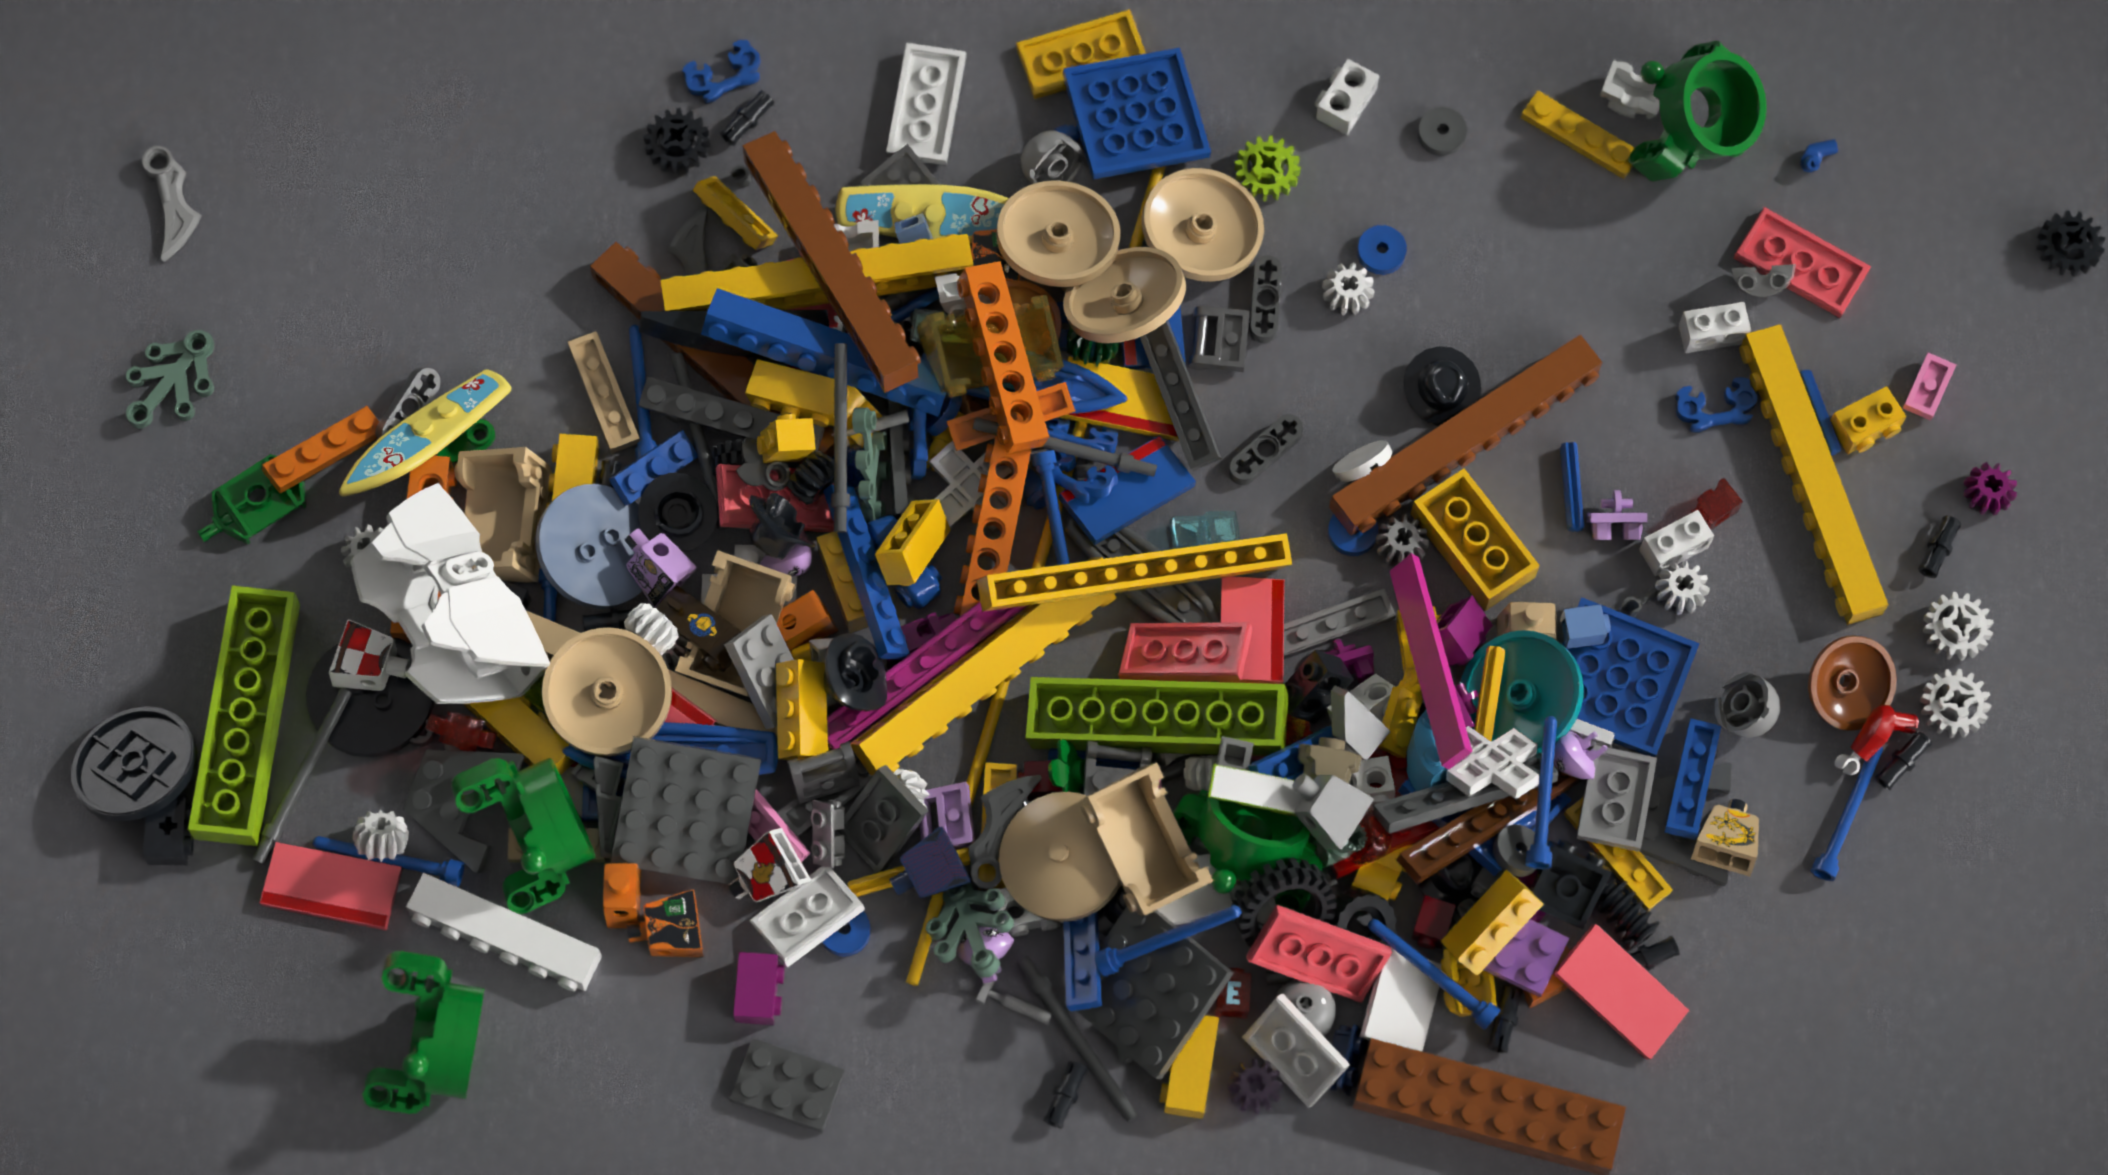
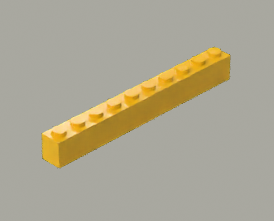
M950 234L942 238L918 239L909 243H890L882 247L858 248L850 251L851 254L856 253L858 255L865 277L870 276L873 279L877 288V296L937 287L936 276L957 273L960 277L964 268L974 266L968 234ZM802 257L783 262H765L756 266H738L730 270L705 271L697 275L673 276L669 279L660 280L665 311H708L717 288L779 310L830 303Z
M1779 324L1747 333L1739 348L1740 356L1743 363H1748L1752 388L1754 391L1759 392L1762 400L1760 402L1762 414L1765 419H1769L1773 428L1771 429V437L1774 445L1780 447L1783 457L1781 461L1786 475L1790 474L1794 484L1792 486L1793 496L1797 503L1801 502L1803 507L1804 525L1808 531H1812L1814 536L1815 554L1819 560H1823L1825 565L1824 575L1829 588L1833 587L1836 594L1835 605L1837 612L1841 617L1844 616L1847 625L1883 615L1889 604L1783 328Z
M1286 533L992 574L977 580L981 608L982 612L1279 570L1292 565V559Z
M1093 557L1087 561L1100 560L1103 557ZM1115 593L1029 605L850 743L852 750L870 775H874L884 765H887L894 772L899 768L898 762L905 756L910 758L924 748L923 742L930 737L933 739L946 732L948 730L947 724L954 718L959 720L968 715L973 710L972 704L979 699L984 701L991 697L997 691L995 687L1003 680L1008 682L1021 673L1019 668L1026 662L1033 663L1045 654L1044 648L1051 643L1055 645L1063 641L1069 635L1067 631L1075 624L1080 626L1093 617L1091 613L1099 606L1103 608L1112 603L1117 598Z

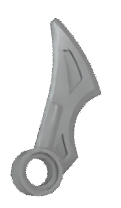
M153 146L144 152L142 164L147 175L156 179L164 217V240L160 258L162 262H166L190 238L200 221L201 214L191 209L184 200L182 186L186 172L173 159L167 148ZM162 156L166 158V165L161 169H153L150 166V162L154 157Z

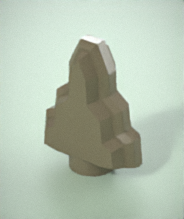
M1320 737L1318 745L1299 744L1298 761L1304 765L1303 774L1305 773L1312 780L1318 775H1334L1349 784L1351 775L1359 771L1363 756L1344 750L1345 741Z

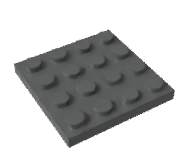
M633 736L610 864H638L639 869L725 884H729L738 878L739 874L734 867V862L744 853L761 758Z
M1126 907L1100 945L1099 951L1108 947L1121 950L1178 926L1158 910L1145 916H1140L1136 911L1131 913L1128 907ZM1187 937L1124 962L1123 966L1116 973L1106 977L1100 973L1101 1007L1077 1010V1012L1155 1079H1162L1233 975V972L1191 937Z

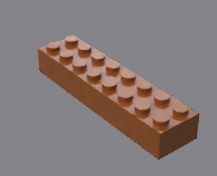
M1371 1038L1353 1109L1597 1175H1608L1613 1167L1626 1106Z

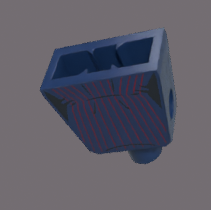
M942 826L903 854L900 860L905 871L889 879L898 896L915 887L920 898H926L972 882L945 828Z

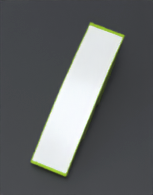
M1216 764L1213 765L1208 798L1296 816L1295 808L1302 799V796L1292 789L1295 780Z

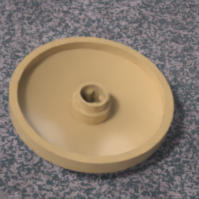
M1184 169L1166 176L1150 192L1142 213V231L1148 247L1160 249L1172 255L1181 266L1184 277L1196 281H1220L1239 274L1254 260L1263 240V216L1255 198L1242 184L1232 177L1210 169Z
M1044 181L1029 185L1008 199L999 214L996 235L998 247L1003 258L1021 276L1042 285L1069 287L1089 282L1100 276L1110 267L1119 248L1120 225L1113 208L1102 196L1093 190L1067 181Z
M1151 247L1118 250L1110 267L1100 276L1089 282L1067 288L1063 303L1064 312L1071 328L1084 339L1098 343L1129 341L1157 329L1177 311L1185 296L1186 280L1178 261L1165 251Z
M618 628L592 629L568 640L551 658L542 684L544 709L555 732L575 749L598 756H617L629 753L633 736L652 739L667 718L672 698L670 674L659 652L639 635Z
M1058 792L1037 798L1015 815L1003 835L999 853V865L1003 882L1017 903L1040 918L1066 922L1090 916L1104 907L1114 897L1122 884L1093 823L1089 824L1082 813L1081 806L1085 805L1084 797L1086 795L1073 792Z

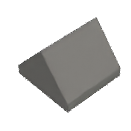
M1222 736L1216 765L1248 771L1254 743Z

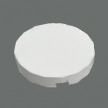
M1386 440L1372 442L1343 457L1334 465L1332 471L1338 481L1351 482L1370 474L1369 472L1372 471L1371 467L1376 463L1378 466L1384 465L1391 458L1393 452Z

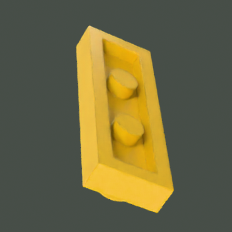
M716 176L700 180L696 183L693 191L700 197L702 203L712 208L722 218L725 225L733 228L743 238L745 244L755 250L773 245L778 235Z

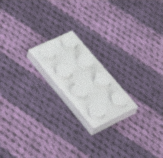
M906 43L886 150L887 157L893 156L908 144L922 162L947 166L966 61V51Z

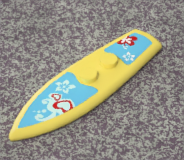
M907 184L842 187L837 196L835 211L837 224L850 227L856 225L857 222L878 220L879 235L897 237L894 223L923 213L933 239L942 238L950 234H968L969 243H972L973 232L997 229L999 214L1009 198L985 190L952 185Z
M485 369L420 408L382 435L362 454L345 477L339 489L340 496H350L377 488L419 467L457 439L511 392L510 384L500 374Z

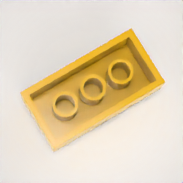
M1465 468L1414 501L1411 516L1419 520L1421 528H1426L1428 538L1484 611H1487L1536 577L1540 565Z

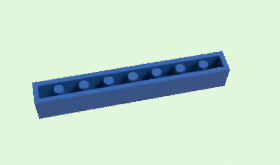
M718 288L707 311L701 332L702 335L804 371L833 379L834 344H847L848 386L935 416H939L954 370L920 359L918 378L885 393L848 333Z

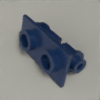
M1353 1024L1352 1028L1340 1025L1339 1030H1335L1332 1046L1350 1065L1328 1090L1336 1091L1338 1087L1347 1096L1351 1095L1352 1087H1355L1358 1082L1359 1060L1365 1054L1367 1048V1040L1360 1037L1361 1029Z

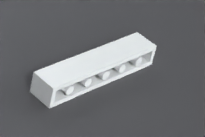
M423 873L406 906L410 916H412L411 920L416 924L429 928L430 924L441 929V934L450 939L458 941L459 937L468 940L470 941L469 945L480 952L487 953L488 950L498 953L500 954L499 959L513 966L521 963L528 966V971L533 975L546 979L547 975L559 980L558 985L575 992L576 988L586 991L602 958L600 950L596 947Z

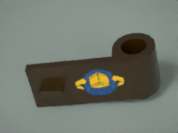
M676 585L656 607L657 610L672 622L677 628L679 635L699 648L704 656L701 661L707 668L713 672L717 670L725 672L733 663L725 644L741 633V631Z

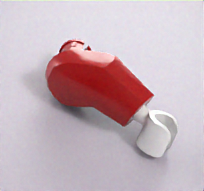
M1889 705L1876 707L1869 714L1861 731L1850 746L1854 752L1850 756L1846 754L1839 755L1835 760V767L1845 768L1843 773L1847 775H1855L1860 769L1859 760L1862 758L1867 762L1888 741L1893 731L1914 734L1916 730L1909 727L1918 728L1919 721L1917 715L1896 712Z

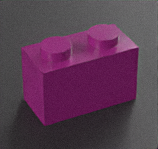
M1473 596L1449 605L1437 620L1448 665L1452 666L1457 663L1461 666L1469 662L1474 657V650L1487 640L1485 636L1493 626Z
M739 952L733 1014L735 1023L774 1025L775 1016H781L782 996H777L778 984H784L785 965H780L778 954Z

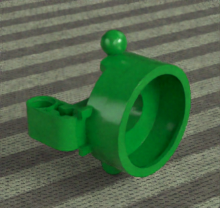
M1719 41L1692 46L1685 52L1680 62L1669 65L1665 70L1661 63L1657 61H1648L1642 66L1640 73L1643 81L1651 85L1656 84L1653 96L1659 100L1660 117L1664 131L1659 139L1638 144L1630 153L1628 162L1649 181L1654 182L1674 178L1686 166L1689 169H1693L1698 159L1707 160L1725 156H1741L1758 139L1765 123L1767 110L1763 84L1757 72L1748 61L1730 52ZM1695 90L1702 93L1708 104V118L1703 127L1695 123L1692 115L1691 94Z
M551 757L518 771L513 760L507 763L503 759L494 758L459 773L452 780L451 788L454 799L461 811L465 813L476 812L498 801H501L510 827L523 852L520 861L523 869L506 877L502 885L507 906L511 911L517 914H524L558 899L565 892V885L570 883L565 872L596 858L576 806ZM467 790H474L471 794H462ZM520 891L524 892V893H522L521 895H518V896H515V895H514L515 893L520 892Z
M1201 789L1199 795L1187 794L1183 796L1173 812L1189 848L1195 838L1199 837L1211 853L1210 864L1217 869L1212 875L1213 882H1211V886L1217 893H1230L1236 886V880L1243 881L1246 879L1249 881L1252 878L1250 874L1253 871L1257 870L1261 875L1265 873L1263 865L1269 863L1271 868L1274 869L1276 868V860L1283 859L1286 866L1288 865L1289 858H1296L1298 864L1303 859L1308 861L1310 866L1315 864L1319 871L1323 870L1322 861L1314 854L1317 846L1307 842L1311 833L1296 816L1208 798L1209 791ZM1243 831H1246V832H1248V833L1254 834V835L1257 836V837L1251 836V835H1249V834H1247V833H1245V832H1243ZM1289 889L1278 893L1275 903L1276 905L1301 913L1310 898V893L1304 889Z
M405 951L390 953L384 962L381 976L382 983L389 991L418 996L414 1003L416 1015L409 1055L403 1059L402 1070L389 1068L372 1069L367 1074L362 1093L365 1104L374 1109L415 1114L424 1106L429 1107L431 1094L466 1100L485 988L451 983L453 970L448 969L447 971L445 962L436 956ZM392 969H401V970H403L405 973H404V974H395V973H393L391 970H392ZM373 1086H381L385 1088V1090L378 1091L375 1090Z

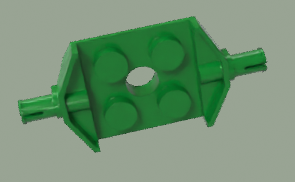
M272 454L268 455L212 491L213 522L197 531L199 536L205 543L219 532H224L249 545V538L302 505L304 509L307 507L304 480L279 493L262 471L264 463L277 457ZM262 489L266 491V496L260 502H252L249 500L252 491Z

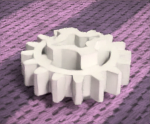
M1953 592L1949 600L1945 595H1941L1938 603L1933 602L1930 605V612L1926 613L1923 619L1929 623L1923 628V633L1931 634L1927 644L1936 643L1938 647L1935 653L1939 654L1943 650L1946 651L1948 660L1954 654L1958 655L1960 661L1966 658L1967 653L1972 658L1976 657L1979 653L1978 649L1983 651L1988 645L1986 640H1990L1993 632L1988 629L1991 628L1994 622L1991 619H1985L1990 610L1988 608L1981 610L1978 607L1981 603L1980 599L1975 600L1973 603L1970 602L1969 593H1966L1963 599H1959L1957 592ZM1948 610L1947 617L1939 620L1940 614ZM1978 632L1977 638L1968 643L1969 635H1974V633Z
M1946 669L1942 674V678L1935 674L1931 679L1932 684L1927 683L1923 688V691L1927 694L1922 695L1920 702L1927 704V706L1921 710V714L1930 715L1931 718L1927 725L1930 726L1936 723L1938 725V734L1945 729L1948 730L1949 738H1953L1956 732L1959 731L1962 738L1968 735L1969 729L1975 733L1980 728L1979 723L1984 724L1988 716L1985 713L1991 709V704L1984 701L1988 699L1990 693L1981 692L1980 689L1984 682L1980 681L1975 684L1972 681L1974 678L1973 673H1970L1966 678L1963 677L1962 669H1958L1955 675H1952L1949 669ZM1943 688V697L1935 701L1937 691ZM1975 706L1973 717L1968 719V710Z

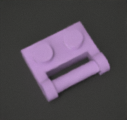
M966 782L926 790L930 796L925 798L923 803L929 812L919 824L921 840L933 832L930 805L936 802L939 827L945 828L954 848L961 849L974 843L975 834L969 785Z

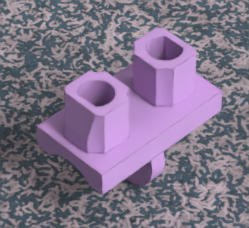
M1613 490L1612 499H1601V508H1612V513H1587V522L1591 523L1593 540H1611V522H1622L1623 540H1641L1643 522H1647V513H1621L1622 508H1633V499H1622L1620 490Z

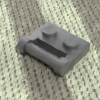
M1208 306L1195 307L1193 318L1196 320L1193 355L1189 357L1188 366L1195 370L1215 369L1244 372L1250 311ZM1210 320L1218 321L1214 356L1205 355L1208 321Z
M1087 741L1083 795L1088 796L1135 771L1132 769L1096 766V758L1139 762V768L1151 763L1152 748L1142 746L1141 749L1102 746L1098 745V742Z
M850 742L840 744V748L798 761L795 758L787 761L799 804L861 785Z

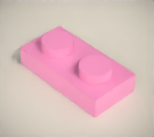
M1928 352L1903 409L1931 421L1956 364Z

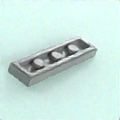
M1385 589L1374 591L1285 623L1284 659L1331 643L1333 640L1342 639L1395 620L1396 615Z

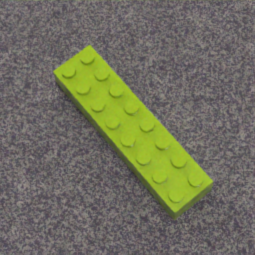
M233 585L231 587L188 830L195 840L257 847L259 845L301 605L295 592Z
M1031 677L1026 740L1031 749L1057 748L1058 740L1064 739L1070 741L1076 750L1086 751L1087 741H1094L1102 746L1141 749L1142 746L1151 747L1152 753L1217 755L1223 736L1254 743L1251 756H1268L1285 748L1289 695L1285 684Z

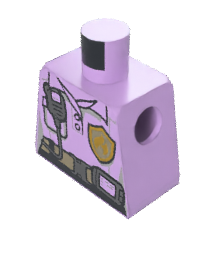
M638 528L624 540L635 553L626 564L627 569L654 608L661 603L676 585L681 587L697 568L665 534L660 533L649 541Z

